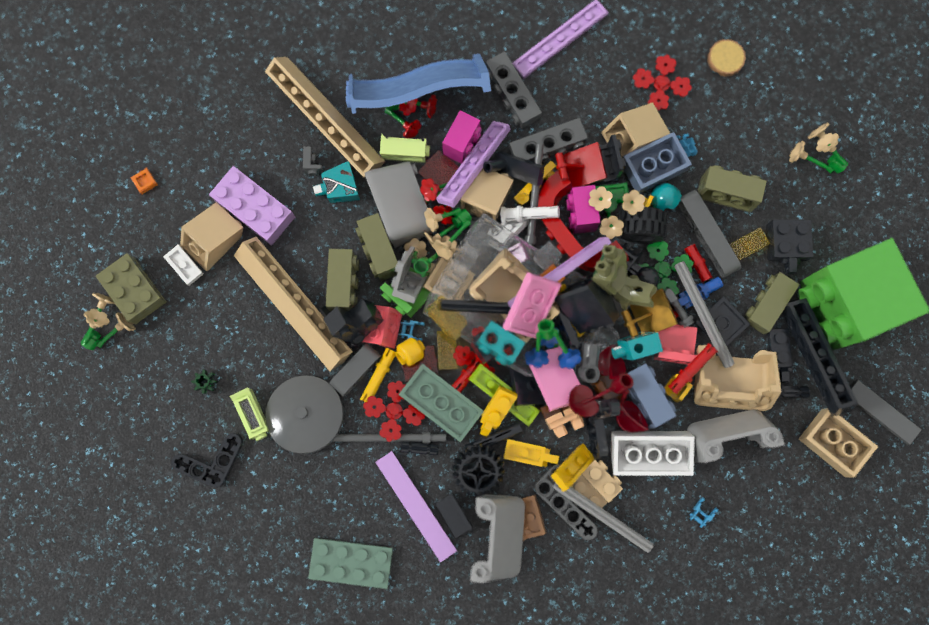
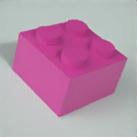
M460 110L442 142L443 155L462 164L472 151L473 145L477 144L481 138L482 128L480 127V120Z
M595 185L574 187L571 189L570 194H568L566 209L570 211L568 224L569 229L573 230V234L596 232L600 224L599 211L589 205L590 192L596 189Z

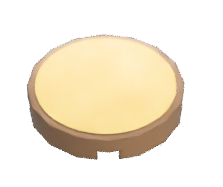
M729 39L716 42L708 54V64L711 70L719 73L721 76H732L738 73L746 59L742 46L736 41Z

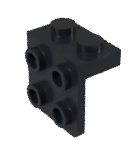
M614 134L611 135L608 144L600 145L607 179L596 182V185L618 181L626 168L625 159L620 155V139H617Z

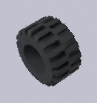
M644 207L643 211L637 212L635 215H630L626 210L620 211L619 220H622L624 223L622 234L618 236L621 239L635 243H655L667 238L668 214L665 211L652 207Z

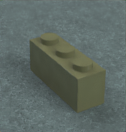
M781 272L768 278L765 283L768 286L764 291L761 290L755 299L757 303L754 307L751 306L745 314L750 326L762 334L770 332L800 285Z

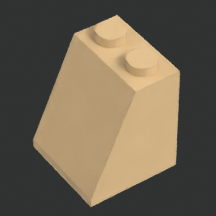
M653 103L620 113L601 132L607 144L611 135L615 134L616 138L620 139L621 157L670 134Z
M482 168L462 196L461 209H466L470 214L495 225L514 180L506 173H486L484 168Z
M216 202L181 227L180 246L204 270L208 271L242 237L243 227L239 220L234 219L227 209L221 207Z

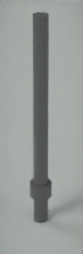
M536 144L534 163L542 165L544 145ZM533 184L530 208L538 207L540 186ZM529 219L527 236L525 235L526 248L531 259L533 258V248L537 238L535 236L536 219Z
M431 432L401 434L400 439L392 440L391 442H423V444L446 442V434H431ZM338 434L332 442L388 441L386 438H382L380 434Z

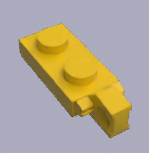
M552 161L544 167L543 180H547L555 173L553 170L556 165ZM528 183L513 198L519 205L523 206L529 201L532 184Z
M502 386L498 387L482 413L480 420L483 423L480 427L481 435L488 436L492 428L497 429L517 399V393Z
M507 439L503 459L547 467L548 462L558 464L559 456L549 454L550 449H546V447Z

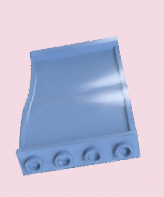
M474 54L472 60L455 59L439 61L386 79L355 80L353 74H350L349 81H346L347 108H351L352 114L356 113V108H380L398 105L449 87L479 86L483 92H490L489 71L481 55Z

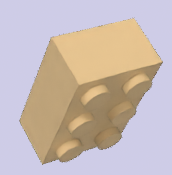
M828 408L821 409L799 437L802 443L844 477H855L878 448L876 444L840 415L832 417Z

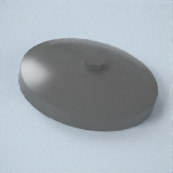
M307 375L291 378L278 386L271 395L266 408V425L271 437L282 448L299 454L314 453L327 447L339 434L344 419L343 403L338 392L323 379Z

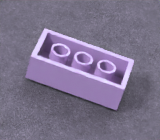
M234 166L209 193V196L215 202L227 209L229 213L271 246L295 218L292 211Z

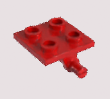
M599 142L566 153L564 157L562 152L555 154L557 160L556 169L559 170L561 181L569 179L573 188L607 179Z

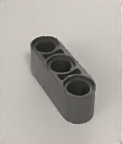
M365 344L333 377L329 384L341 396L345 397L376 365L382 356L370 344Z

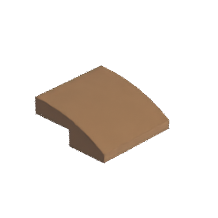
M536 495L521 498L525 503L523 541L546 534Z

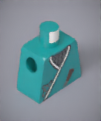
M349 161L321 174L323 183L313 186L316 197L327 194L330 203L360 200Z
M641 331L634 337L630 335L617 340L618 346L611 349L614 359L622 357V359L636 360L662 352L663 349L658 332Z

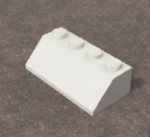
M611 431L613 475L693 476L694 436L689 431H645L636 433Z

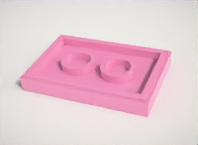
M527 272L503 328L507 331L536 338V333L539 332L538 323L546 319L561 284Z
M560 346L546 350L549 358L547 365H542L540 368L529 365L550 411L569 406L568 399L571 389L580 385L573 368L568 369L567 367L561 368L559 366L558 357L563 352Z

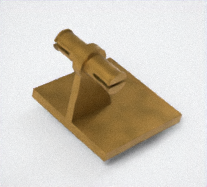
M663 288L657 290L651 297L654 303L653 308L630 305L635 319L632 320L628 309L620 312L625 321L624 326L628 328L631 337L639 334L634 324L636 322L640 330L646 332H659L678 324Z

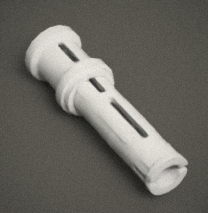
M521 205L517 206V208H506L503 206L500 211L501 222L503 224H506L507 221H518V223H521L528 219L559 218L560 209L559 206L523 208Z

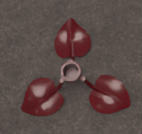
M611 345L599 354L598 362L600 374L609 376V379L613 380L611 387L593 396L589 387L577 385L569 393V407L575 414L581 417H591L599 410L596 399L610 391L616 394L623 393L619 402L621 407L620 414L616 416L619 426L624 431L630 433L645 432L649 428L640 409L631 401L624 402L627 394L630 393L629 389L633 386L634 381L626 373L622 357L614 359L611 349L616 347V345Z

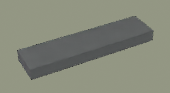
M856 380L850 388L858 402L857 406L905 444L911 445L921 429L862 382Z

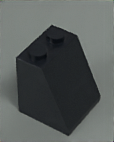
M592 277L568 285L555 297V302L579 334L584 332L591 334L602 326L609 328L615 325V321L620 317L611 294L592 280Z

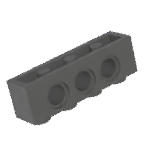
M504 51L487 60L485 65L489 71V78L494 83V90L498 95L502 96L503 105L506 110L511 111V117L515 125H519L522 130L539 121L542 112L506 52ZM505 74L507 77L499 78L498 75ZM514 89L516 93L510 94L507 90ZM522 104L525 108L518 109L516 106Z
M580 118L513 141L509 143V151L511 155L535 162V154H529L526 150L531 148L536 151V144L544 145V143L550 142L553 147L547 148L544 146L542 162H545L557 153L562 152L564 155L568 150L573 148L577 150L584 147L588 137ZM567 136L570 138V141L565 142L561 137Z

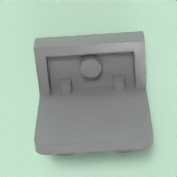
M411 246L408 251H404L401 261L399 260L396 265L395 272L398 273L394 277L391 287L394 288L392 296L414 304L427 277L423 278L420 274L409 271L415 247Z

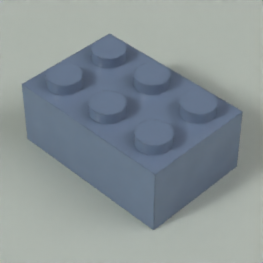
M674 132L623 156L626 163L624 171L634 190H637L639 194L687 172L692 165Z
M644 364L628 373L634 381L628 395L632 402L640 409L649 429L656 428L676 417V408L671 401L666 399L664 395L666 391L655 380L656 374L651 366L648 367L647 364Z

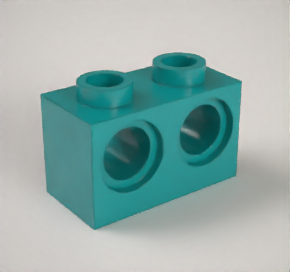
M490 321L476 344L479 346L478 349L488 355L491 353L496 357V361L506 366V364L511 365L515 361L525 342L493 321ZM493 335L496 340L495 344H489L486 336ZM505 345L512 348V355L504 353L503 348Z

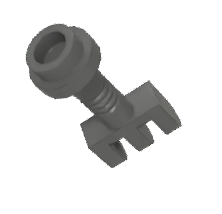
M665 288L664 292L667 299L681 319L678 322L680 326L683 325L686 328L694 323L693 315H687L674 292L670 288Z

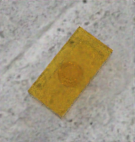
M758 228L729 245L740 261L769 245L770 242L762 229Z
M456 330L437 331L438 370L458 369L456 360L453 358L455 348L457 347Z

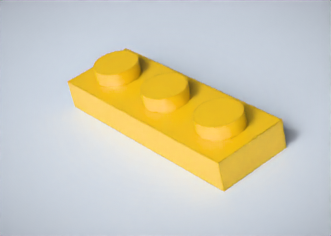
M582 443L557 468L551 477L564 492L572 486L594 461V457L584 443Z

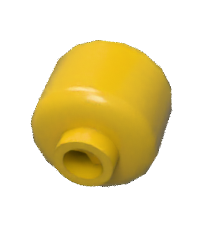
M411 337L397 345L395 355L402 365L412 366L424 358L423 350H425V346L420 340L417 341Z

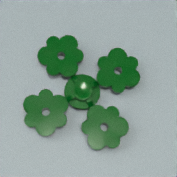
M659 241L649 244L647 247V251L650 253L649 257L659 261L654 268L658 271L660 278H663L661 283L657 285V289L663 288L664 290L665 288H670L677 295L679 289L676 287V281H671L666 277L671 274V269L676 271L675 265L682 261L685 262L691 273L693 261L689 260L688 255L683 254L680 257L676 256L674 263L670 266L669 263L663 261L665 256L669 254L667 242ZM646 263L643 264V265L637 264V265H639L640 267H647V266H649V265L646 264Z

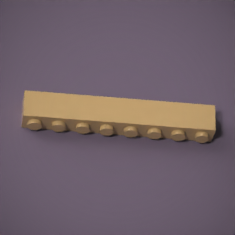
M274 57L265 72L363 177H365V172L380 168L385 160L288 57Z
M257 237L242 242L234 255L238 262L329 371L342 365L353 351L343 340L331 335L322 314Z

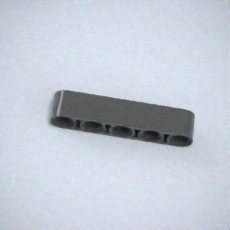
M692 190L681 196L678 206L719 275L725 278L740 270V261L696 190Z

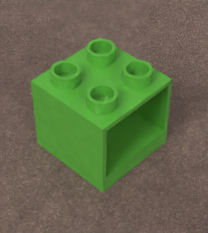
M893 238L828 265L799 281L802 286L798 291L800 300L807 299L833 350L865 341L929 312V308Z

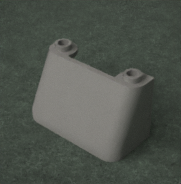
M410 161L364 173L388 237L395 248L405 245V243L410 242L413 238L420 239L425 237V232L428 235L435 233L426 224L424 212L427 210V205L415 177L418 174L415 164H410Z
M748 410L690 424L687 428V431L694 436V463H706L719 459L723 454L721 442L746 436L748 441L753 440L759 443L760 448L784 445L781 432L759 410Z
M489 493L479 496L476 499V512L480 518L491 520L488 561H478L472 566L470 581L482 583L513 578L518 575L521 569L525 503L517 496Z

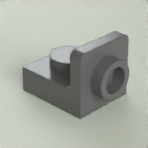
M303 147V170L305 174L319 176V174L324 172L322 165H313L316 164V153H313L311 147Z

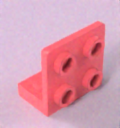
M376 305L384 321L375 330L370 332L362 342L395 349L402 315L394 308Z
M676 324L658 332L663 351L656 353L654 360L689 365L697 356L694 355L697 336L696 327L688 326L684 328L683 325Z

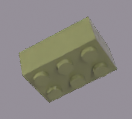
M715 165L710 166L701 177L698 193L702 200L752 212L762 203L767 181L762 180L761 177L756 175L747 176L743 175L740 171L724 170L721 166Z
M376 213L356 221L358 227L355 230L361 243L365 242V245L362 247L368 261L372 260L369 265L374 277H379L380 281H384L397 276L398 272H395V268L398 262L379 214Z
M329 249L326 307L330 312L336 306L350 311L358 303L355 289L358 290L359 287L356 271H359L360 261L352 249Z
M128 253L96 275L98 281L130 323L136 325L166 303L164 297L137 260Z

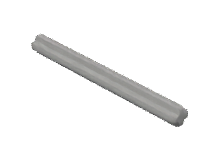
M682 261L676 264L675 269L714 348L718 351L717 354L725 368L733 366L735 362L685 262Z
M556 482L554 483L553 488L644 551L648 553L654 546L652 542L572 487L563 492Z

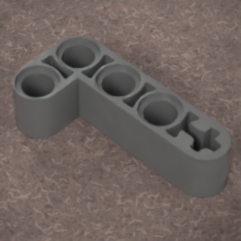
M553 465L536 482L535 492L580 537L585 540L595 538L597 535L595 524L567 497L553 488L555 481L551 475L553 470L560 466ZM543 482L549 485V491L545 494L539 491V485ZM557 496L563 499V505L559 508L553 504V500ZM574 510L577 512L578 517L575 521L571 522L568 520V513ZM582 523L587 527L591 526L589 529L591 533L583 534L585 530L578 524Z

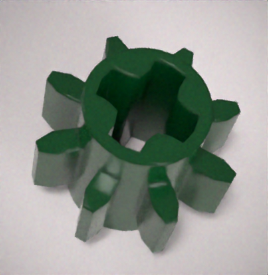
M205 369L202 370V374L194 373L196 378L191 382L196 385L195 391L202 389V394H206L207 390L214 391L213 386L218 383V381L212 378L215 375L211 372L207 375V370ZM205 379L208 380V382L204 383V385L201 384V382Z

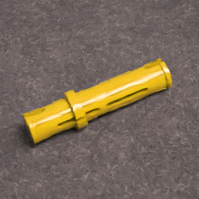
M385 348L386 350L379 363H376L375 366L377 367L360 400L367 402L369 396H375L386 373L390 371L389 367L395 357L393 350Z

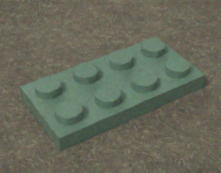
M424 364L419 367L398 394L459 442L463 440L484 412Z
M314 538L308 579L388 589L393 548Z

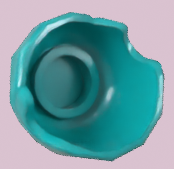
M662 183L653 189L651 196L654 197L651 205L662 211L666 208L675 209L680 203L681 192L672 184Z

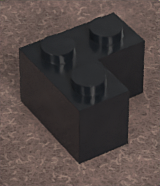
M361 299L350 311L336 306L323 318L333 337L356 345L362 342L370 332L375 330L384 321L376 305L365 299Z

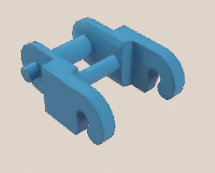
M684 134L683 139L679 140L688 157L690 155L695 156L697 154L695 142L692 137L687 139L689 134Z
M407 320L400 322L402 324V332L398 335L401 338L412 337L417 341H423L422 338L413 337L412 333L415 325L425 326V322L410 320V323ZM407 325L411 326L410 334H405Z
M703 497L694 506V512L690 513V520L695 519L700 523V528L706 526V522L711 521L715 516V512L718 511L717 508H714L710 515H707L700 510L701 502L705 500ZM698 512L705 516L703 520L696 516Z

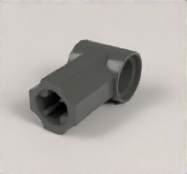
M582 343V360L576 371V376L580 381L587 383L598 381L600 377L598 369L600 345ZM588 369L590 370L589 378L586 377V371Z

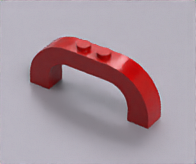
M559 170L551 175L541 188L538 207L558 206L559 201L571 192L573 188L569 179L561 181ZM560 218L542 219L548 229L546 234L551 241L554 239L557 241L558 245L556 247L562 255L566 253L571 258L584 249ZM616 240L610 244L616 248L623 249ZM602 250L578 267L589 272H595V266L600 261Z

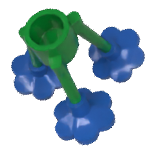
M543 319L538 323L539 332L536 333V348L525 353L526 364L533 365L536 368L547 365L549 363L548 353L542 351L540 346H546L548 349H551L558 343L563 350L562 354L558 357L561 368L567 367L572 369L581 362L580 351L566 348L559 336L558 328L554 327L551 320Z

